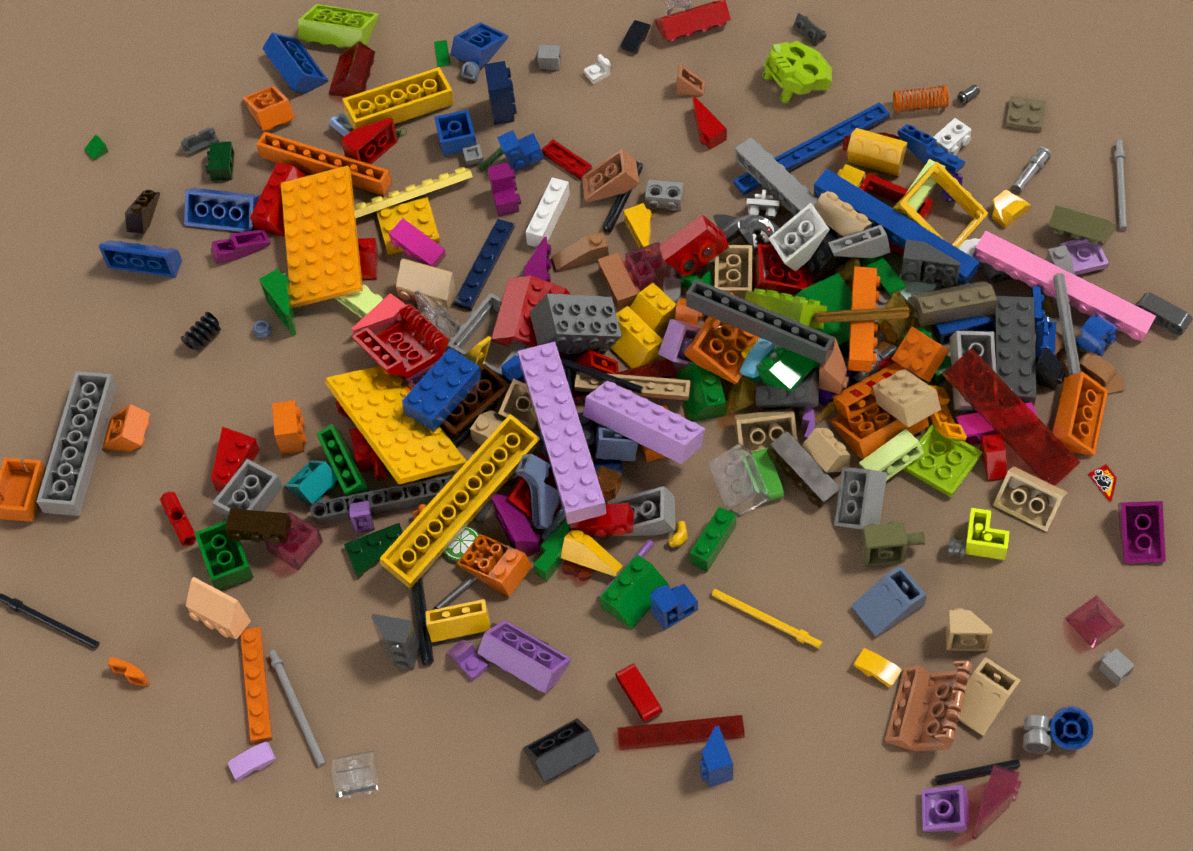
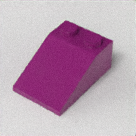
M1163 501L1118 503L1124 563L1166 562Z

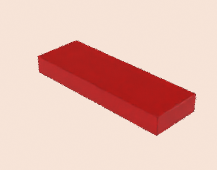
M553 139L541 149L544 156L580 180L582 176L592 170L591 164Z

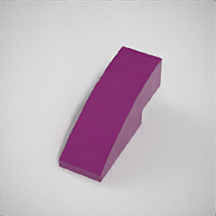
M265 229L230 234V239L212 241L211 253L216 264L225 263L251 255L270 245V241Z

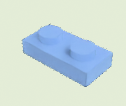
M343 113L331 118L329 121V125L343 136L353 131L349 120Z

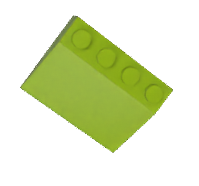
M315 4L298 19V39L309 43L320 42L322 45L333 44L340 48L352 47L354 50H361L369 42L379 18V13Z

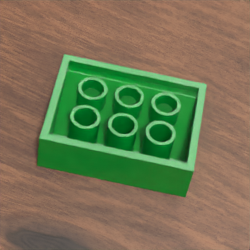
M839 273L811 285L795 295L806 298L808 302L809 299L820 301V305L827 306V311L851 310L852 290ZM850 321L824 323L823 329L814 328L835 337L842 356L849 352Z

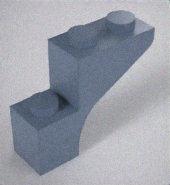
M526 454L522 456L515 473L523 477L530 487L533 526L537 529H547L552 524L553 514L561 503L558 490L544 483L549 475L548 470L551 464L533 454Z

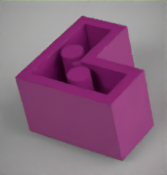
M509 163L488 167L491 191L498 216L519 212L518 205L521 204L520 195L515 193L517 185L514 169H510Z

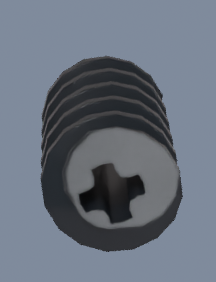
M205 312V316H201L200 321H196L195 326H191L190 331H186L185 336H181V341L188 348L200 352L199 344L205 347L204 339L210 342L209 334L215 337L214 329L218 332L221 331L217 318L210 312Z

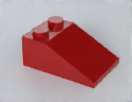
M392 118L354 129L341 140L345 157L368 164L375 162L398 142Z

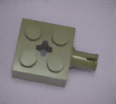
M892 521L887 524L878 525L872 523L863 526L861 547L865 566L905 562L907 546L925 545L924 532L906 534L904 522Z

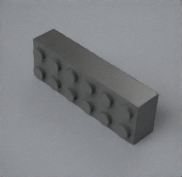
M996 296L997 303L993 313L995 320L993 332L999 407H1009L1018 403L1030 402L1034 406L1036 400L1034 297Z

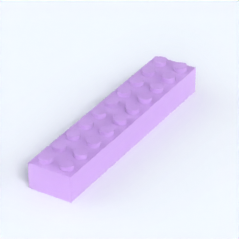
M551 342L518 351L520 366L549 463L551 464L567 523L571 524L605 515V500L556 343Z

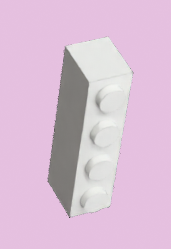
M551 178L526 230L527 245L538 247L544 237H547L548 242L570 196L568 181Z

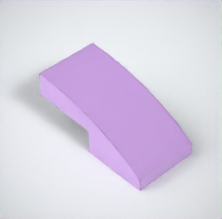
M264 742L246 750L227 763L234 779L241 781L253 771H261L276 760V757L269 742Z

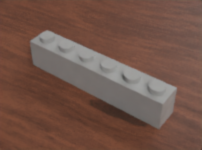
M749 138L735 148V160L794 216L808 204L812 203L813 206L815 205L818 197H814L808 188L799 183L797 178L791 175L784 165L779 164L771 153H767L759 142Z

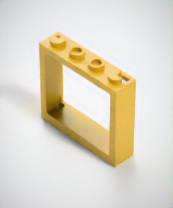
M936 162L926 170L893 209L942 238L907 203L931 176L973 218L951 243L959 248L986 217L988 212L972 197L970 192L959 184L956 178H953L946 171L945 167Z

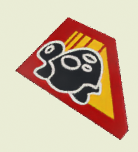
M1105 464L1088 473V475L1108 501L1111 502L1117 477Z

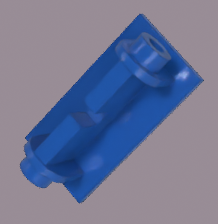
M1044 317L1041 322L1037 321L1035 357H1040L1044 347L1048 348L1055 355L1057 322H1052L1049 317Z

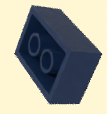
M505 61L484 64L494 125L514 122V114H517L516 105L512 104L515 103L513 83L511 79H508L511 78L510 67L506 68Z

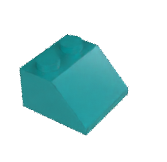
M310 460L284 487L303 503L314 504L322 499V495L326 491L334 488L335 482L338 479L326 461Z

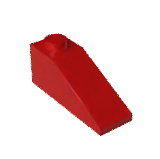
M693 97V113L699 140L702 145H706L711 150L727 140V128L696 97Z

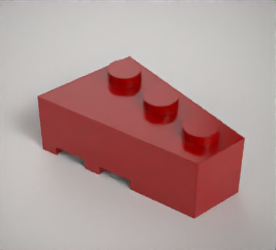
M222 426L211 476L217 491L221 492L246 459L254 461L260 451L256 438Z

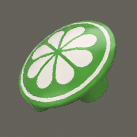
M467 526L444 551L446 557L449 560L459 561L479 535L478 532Z

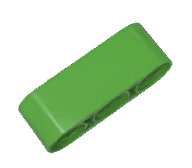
M768 448L749 453L750 464L764 502L784 498L783 487L774 462L766 452Z

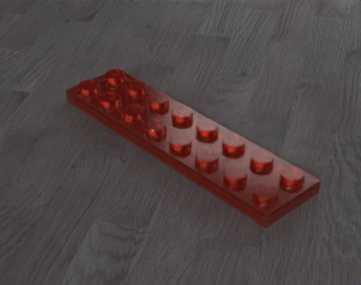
M973 348L942 374L990 426L1002 436L1006 443L1041 480L1055 486L1081 463Z

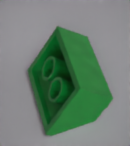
M775 345L756 365V369L763 384L791 392L819 362Z
M693 361L677 373L678 379L690 380L689 400H683L689 421L726 415V401L718 375L696 365Z
M636 554L600 595V607L627 627L633 629L650 610V594L652 591L666 584L669 586V584L653 564Z

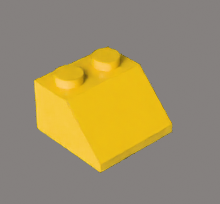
M654 283L639 292L629 307L656 333L669 324L670 319L675 320L676 303Z

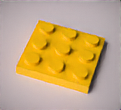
M428 197L376 211L388 255L404 252L400 247L398 249L390 243L389 233L402 218L434 242H440Z

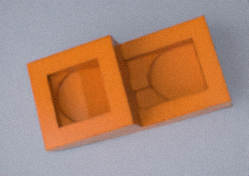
M110 657L108 666L113 673L124 674L131 684L149 687L150 682L140 669L124 660Z

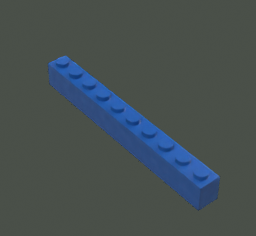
M826 169L814 183V194L818 198L827 191L835 193L838 199L850 204L856 212L864 214L872 223L871 228L882 225L887 238L892 244L899 245L905 249L906 240L926 242L960 262L958 284H968L978 271V260L829 169Z

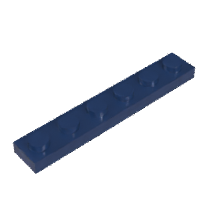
M497 219L454 300L455 306L472 311L515 228L514 223Z

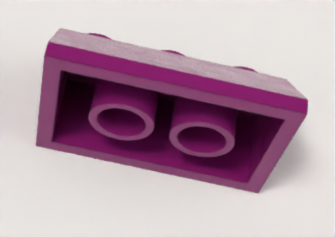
M492 495L494 514L511 547L524 552L527 557L540 552L539 544L542 541L539 534L533 532L531 519L529 517L526 518L521 510L507 500L509 495Z

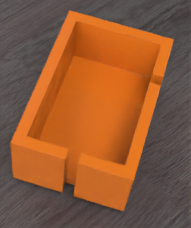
M4 458L0 470V519L34 521L38 507L36 501L46 471L41 460L24 459L23 463L18 458Z

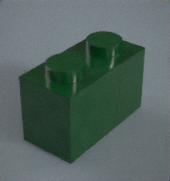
M231 141L210 142V150H207L209 163H206V173L210 175L212 181L233 179L235 152Z

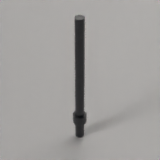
M559 355L563 367H568L603 381L613 382L620 387L640 394L643 391V386L566 360Z
M2 593L0 594V602L8 605L10 609L16 612L20 611L94 649L99 647L100 642L24 605L23 601L17 598L12 599Z

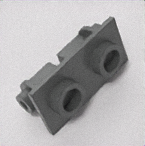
M798 13L793 28L817 46L820 39L824 40L826 38V32L818 26L816 27L807 16Z
M207 127L198 132L199 135L197 136L193 134L183 138L184 140L181 141V145L187 155L210 146V142H219L213 127Z

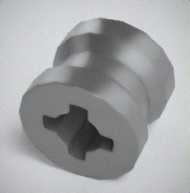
M950 537L947 557L958 556L960 559H964L967 539L956 540L955 537Z

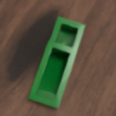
M567 520L541 545L542 555L533 564L535 574L545 582L551 578L563 560L560 557L564 537L571 531Z

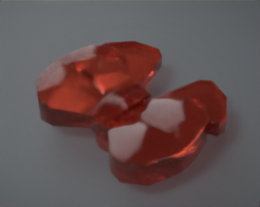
M568 560L562 566V572L565 575L573 574L574 577L579 578L582 582L589 580L593 575V571H596Z

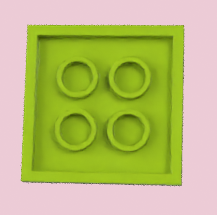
M932 424L919 441L924 454L902 470L952 498L980 460L983 452L963 440L942 436L934 424Z

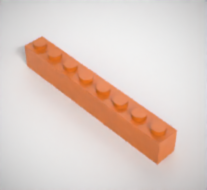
M265 131L256 144L260 158L292 165L298 170L311 174L349 166L351 169L352 187L381 196L386 195L392 184L390 172L387 169Z

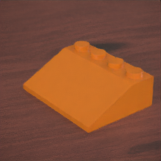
M708 316L683 354L696 365L737 384L742 376L740 369L745 361L741 352L760 337Z
M878 405L850 420H847L840 414L830 419V423L854 454L862 460L905 429L914 435L929 427L928 418L908 427Z

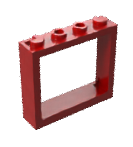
M869 173L859 187L865 192H872L896 203L908 191L906 188ZM926 197L917 210L925 221H927L932 213L934 200ZM888 239L890 252L904 257L905 249L899 245L892 244Z

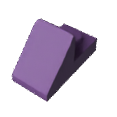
M369 501L350 504L349 514L355 533L375 530Z
M461 640L447 652L472 681L489 669L488 665L475 652L474 645L465 640Z

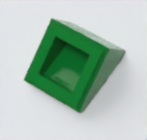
M97 134L84 149L93 160L109 152L106 144Z

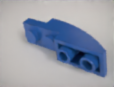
M908 124L898 130L897 134L900 139L908 142L907 148L924 164L929 159L944 165L945 169L953 174L964 167L965 161L959 159L956 155L944 151L943 148L935 146L937 139L929 134L923 133Z

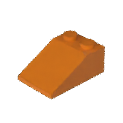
M274 85L242 97L256 123L263 131L272 130L279 124H287L295 118L289 99Z

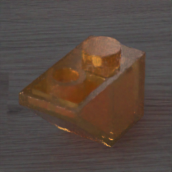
M600 465L596 475L604 500L607 502L616 498L623 483L622 473Z

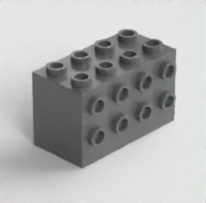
M547 293L530 311L537 345L555 342L558 353H580V355H583L588 350H592L604 355L622 337L612 297Z

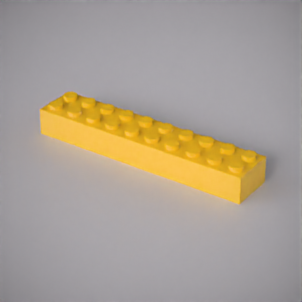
M509 414L380 557V565L411 589L491 500V496L496 494L516 472L522 456L532 454L539 446L540 438Z

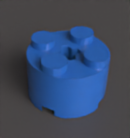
M1096 313L1081 328V337H1076L1075 339L1076 346L1085 352L1090 351L1102 357L1108 344L1112 345L1116 340L1117 336L1115 333L1118 328Z

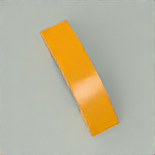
M929 385L937 390L941 407L940 411L930 415L937 431L946 438L966 440L967 437L962 425L955 424L947 404L950 398L945 387Z

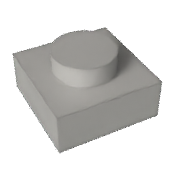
M480 144L462 148L466 165L484 162Z

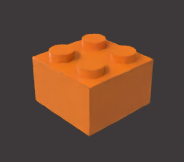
M911 327L891 359L920 378L930 382L950 350L914 327Z
M295 400L272 403L274 436L281 455L304 452V444H307L306 434L303 432V428L306 426L305 419L302 417L301 407H297Z

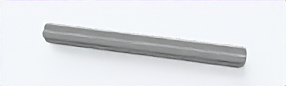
M1057 273L1053 276L1069 376L1081 372L1065 275Z

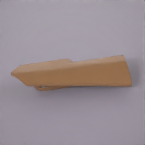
M1056 332L1055 356L1064 365L1062 373L1068 377L1069 370L1063 336ZM1077 346L1080 370L1107 389L1108 394L1124 391V378L1117 374V370L1112 364L1090 351L1085 352Z

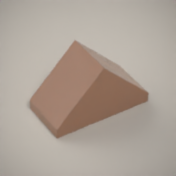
M679 64L676 78L677 95H704L705 81L682 64Z

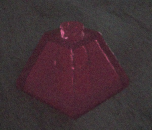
M1097 595L1065 618L1093 649L1125 626Z

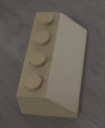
M985 281L911 294L921 326L992 314L995 312L997 303L992 285Z

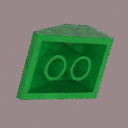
M277 268L259 278L266 301L292 336L296 335V325L288 284L290 280L285 273L282 274Z

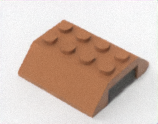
M954 661L953 664L958 667L956 671L929 673L921 665L904 667L885 742L915 752L950 749L954 741L957 729L956 724L959 720L972 664L968 661Z

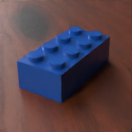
M449 348L402 400L404 413L435 432L481 380L480 366Z

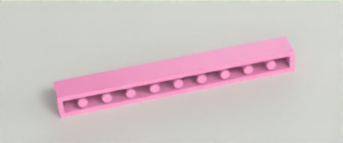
M988 231L984 232L975 248L973 257L978 261L993 266L994 269L1009 274L1013 279L1025 282L1031 288L1039 286L1041 291L1050 297L1056 298L1053 276L1057 273H1063L1065 275L1070 306L1090 316H1095L1096 313L1114 324L1118 328L1117 331L1128 334L1132 339L1142 342L1156 317Z

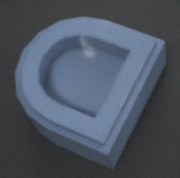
M472 61L466 62L462 66L460 77L478 81L479 66Z

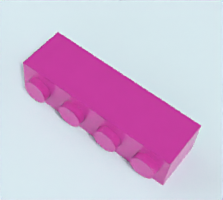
M1030 402L1018 403L1009 407L1002 406L994 410H982L973 414L965 413L956 417L955 424L962 425L967 437L963 441L968 444L980 443L982 436L1002 434V438L1036 432L1039 420L1034 406Z

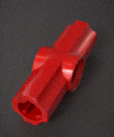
M168 491L162 494L159 500L181 545L190 546L194 544L197 540L194 530L176 493Z

